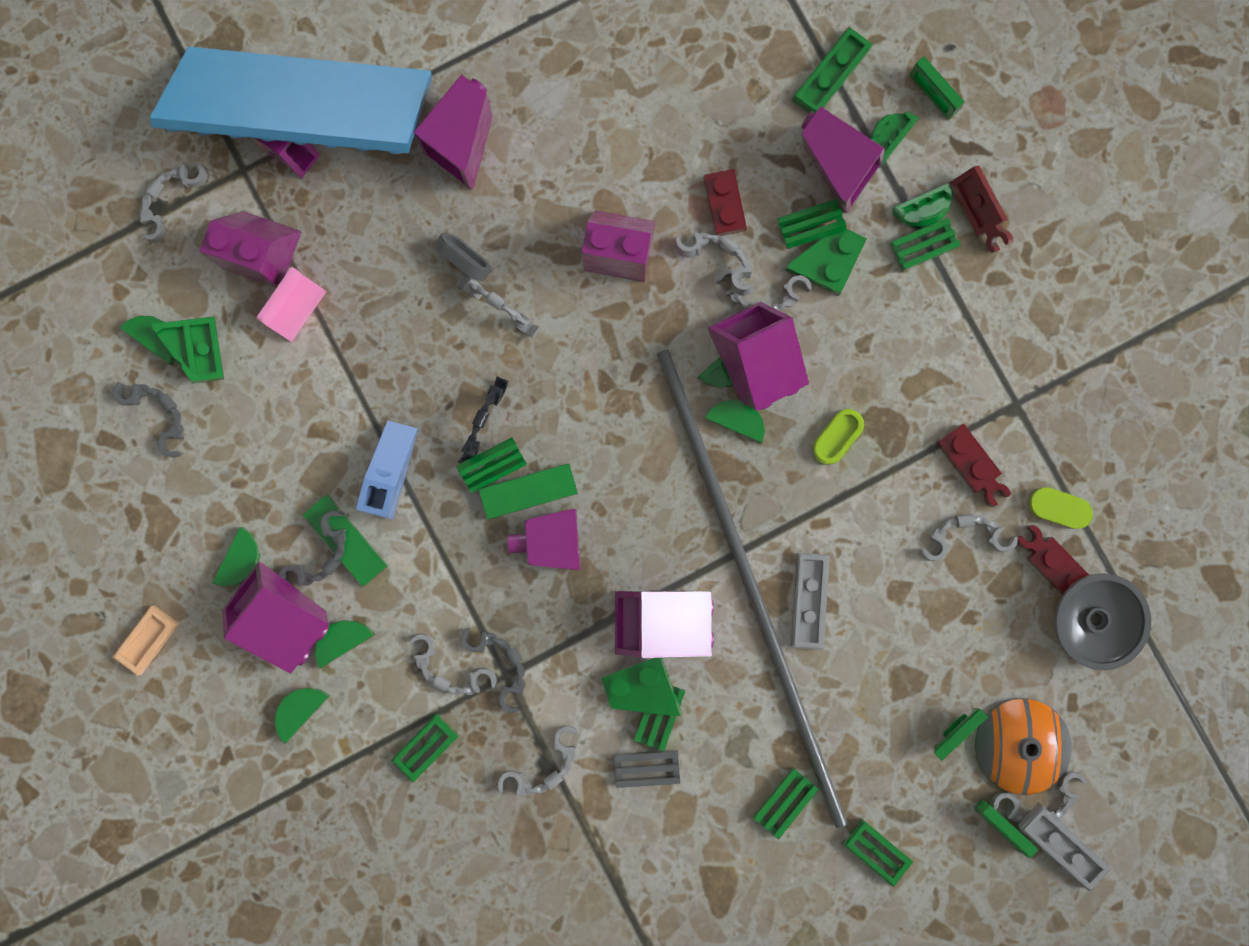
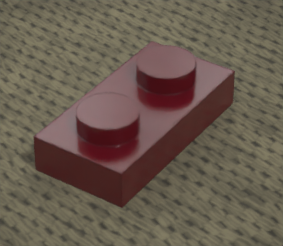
M735 169L705 174L703 179L715 235L724 236L746 231L747 226Z

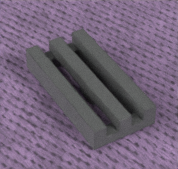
M678 750L614 754L616 788L680 784ZM672 758V764L622 767L621 762ZM673 771V776L622 779V775Z

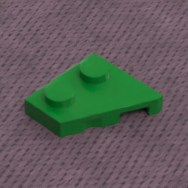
M849 229L823 237L790 262L785 271L796 276H804L811 283L839 296L867 238Z
M214 316L152 324L153 331L192 384L224 380Z
M662 657L652 658L601 678L611 709L668 716L683 715Z

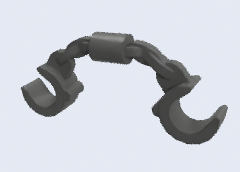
M117 382L113 388V396L121 404L128 406L140 405L141 397L147 396L149 393L159 398L157 402L168 414L171 413L174 424L171 426L170 432L160 433L158 449L163 455L173 458L183 455L182 452H170L167 449V442L171 438L184 439L182 436L184 428L181 425V414L176 409L177 405L170 396L156 388H149L145 384L138 385L133 383L132 396L124 399L122 395L124 384Z
M340 510L327 512L321 519L323 536H332L334 542L338 544L335 556L331 555L321 567L322 572L313 576L305 572L303 564H291L281 569L278 575L288 582V571L295 572L298 577V587L311 585L314 581H321L328 575H332L340 565V559L344 555L345 531L347 529L334 530L331 528L329 520L332 516L339 517L345 515V513Z
M467 628L463 632L461 640L466 650L482 653L485 651L484 647L486 645H493L495 643L506 649L504 655L511 666L516 665L518 679L514 681L511 687L505 685L502 688L503 692L500 695L499 703L504 711L509 713L519 711L520 707H511L505 701L507 693L514 692L523 695L526 685L523 680L525 674L524 666L520 663L522 658L516 648H511V645L506 640L498 639L494 633H486V631L482 633L481 644L479 646H472L468 642L471 628Z

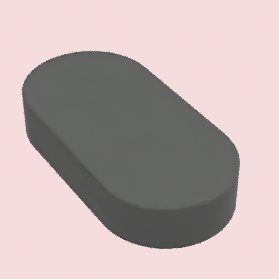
M450 233L440 234L435 243L437 251L470 278L484 281L491 272V266L488 261L457 236Z

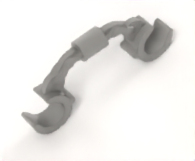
M197 162L199 175L195 179L188 178V168L182 164L181 167H175L172 171L162 173L157 180L153 179L145 190L147 193L142 199L140 222L143 225L156 223L157 230L154 234L142 235L145 240L158 242L166 234V227L163 223L164 219L159 215L154 216L152 211L149 210L152 198L156 199L165 187L163 183L172 177L182 179L181 182L186 188L202 186L207 180L208 173L199 162Z
M694 232L695 245L686 247L681 243V233L678 234L676 249L681 256H699L701 254V246L709 242L720 244V248L731 256L736 255L741 263L739 269L731 271L732 290L742 296L749 295L754 291V284L740 285L737 282L740 278H751L752 276L751 265L746 261V255L739 249V245L727 237L724 239L719 235L698 234Z
M732 269L721 272L718 276L717 284L725 277H731ZM794 276L783 287L786 296L782 304L771 306L770 302L763 303L779 311H782L785 307H792L800 299L792 291V285L794 283H801L807 292H810L812 289L811 283L804 276ZM742 278L737 280V282L740 285L745 284V281L742 280ZM732 289L727 292V296H730L734 303H739L742 308L746 309L753 305L748 301H744L742 299L743 296L736 294Z
M463 274L456 284L471 297L479 300L483 295L486 302L498 311L508 312L509 316L513 318L511 322L529 337L534 338L540 327L531 323L530 318L510 309L506 304V300L494 292L485 291L472 278L469 279Z
M973 514L956 516V519L946 521L942 528L935 529L933 535L929 536L930 539L939 544L940 551L937 555H931L925 548H921L920 552L927 560L937 561L942 559L946 555L947 549L950 548V545L946 544L945 541L946 530L957 525V528L972 527L975 523L985 524L986 529L990 533L987 543L998 552H1008L1014 549L1017 545L1018 537H1012L1008 545L1003 547L998 543L997 538L1005 527H1001L996 521H988L982 516H973Z
M419 634L410 640V643L423 639L428 643V651L425 654L416 655L414 658L418 668L422 669L425 679L432 683V687L445 694L448 691L452 695L479 693L480 688L477 684V678L480 674H487L491 679L492 688L496 687L497 677L488 668H481L476 672L470 673L471 682L467 683L463 689L451 687V682L439 675L434 678L433 674L427 669L429 657L437 653L433 638L427 634Z
M568 725L559 728L556 732L554 749L562 751L563 759L566 761L561 767L560 772L555 770L543 780L545 784L532 787L531 784L524 782L523 772L519 773L514 770H508L499 778L498 789L500 793L504 791V780L507 777H514L518 781L516 795L522 794L525 796L531 793H543L548 788L552 790L564 780L563 776L570 769V761L575 758L576 746L563 745L560 741V735L564 732L577 734L578 730Z
M1068 771L1059 780L1056 789L1063 793V805L1056 809L1055 812L1052 809L1048 810L1057 819L1063 817L1069 807L1075 805L1076 799L1080 798V796L1068 790L1067 784L1072 778L1087 784L1085 777L1081 774ZM1005 791L995 793L991 798L990 805L997 810L999 802L1004 798H1008L1011 805L1005 816L1017 823L1021 822L1024 818L1023 813L1019 810L1021 800Z

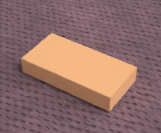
M155 605L150 606L112 657L135 675H142L178 627L179 623Z

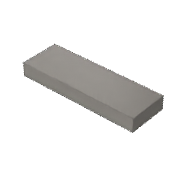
M797 553L791 635L792 648L824 650L830 555Z
M1039 802L1017 825L1089 892L1111 870L1110 866Z

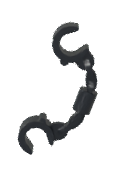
M497 376L494 386H490L485 404L481 409L477 410L473 419L472 433L461 450L463 455L458 461L459 464L477 455L480 447V442L476 441L477 433L486 424L490 415L488 414L489 406L492 404L497 406L502 400L508 386L507 380Z

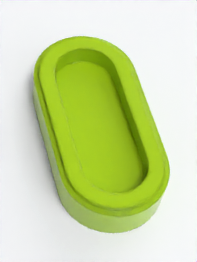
M843 409L832 418L812 446L813 456L819 463L832 465L842 459L864 429V420L861 414L853 409Z
M1053 488L1037 489L1030 495L1028 500L1029 510L1035 517L1069 529L1084 528L1090 524L1093 518V509L1088 501Z

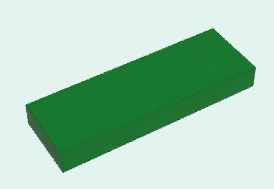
M848 27L795 93L792 101L808 113L813 112L815 114L820 106L825 108L872 49L873 44L851 27Z
M569 463L479 489L487 520L578 494Z
M326 494L302 515L335 553L338 544L334 542L332 536H323L321 519L327 512L342 510ZM346 515L332 516L330 518L329 524L332 529H347L345 531L344 555L340 561L361 586L365 587L383 572L388 565Z

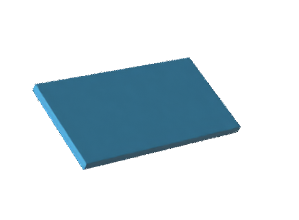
M188 47L149 118L152 127L166 129L169 132L181 130L197 132L201 135L221 134L229 135L232 138H260L268 142L281 140L290 141L298 145L310 143L325 145L329 148L340 146L356 148L360 151L380 150L388 151L391 154L409 153L432 77L429 70Z

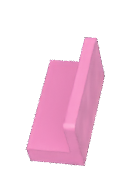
M291 267L256 319L292 342L326 291L303 276L297 269Z

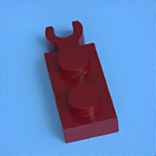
M979 165L970 168L949 182L977 237L986 234V246L991 253L1000 250L997 244L998 237L1002 238L1005 245L1014 242L1012 234L1001 226L1008 218Z
M961 424L936 443L974 493L981 489L984 491V500L990 507L998 505L997 501L993 498V493L996 490L1000 491L1004 498L1011 495L1006 485L995 480L1002 474L965 424Z
M1028 525L1026 527L1033 536L1030 542H1027L1022 536H1017V544L1033 552L1026 559L1061 595L1074 582L1089 575L1053 537H1048L1044 541L1042 539V532L1037 526Z

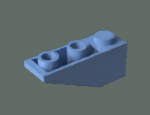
M387 420L365 475L355 510L394 519L418 428Z

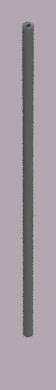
M668 349L657 353L834 825L836 828L843 827L848 823L672 357Z

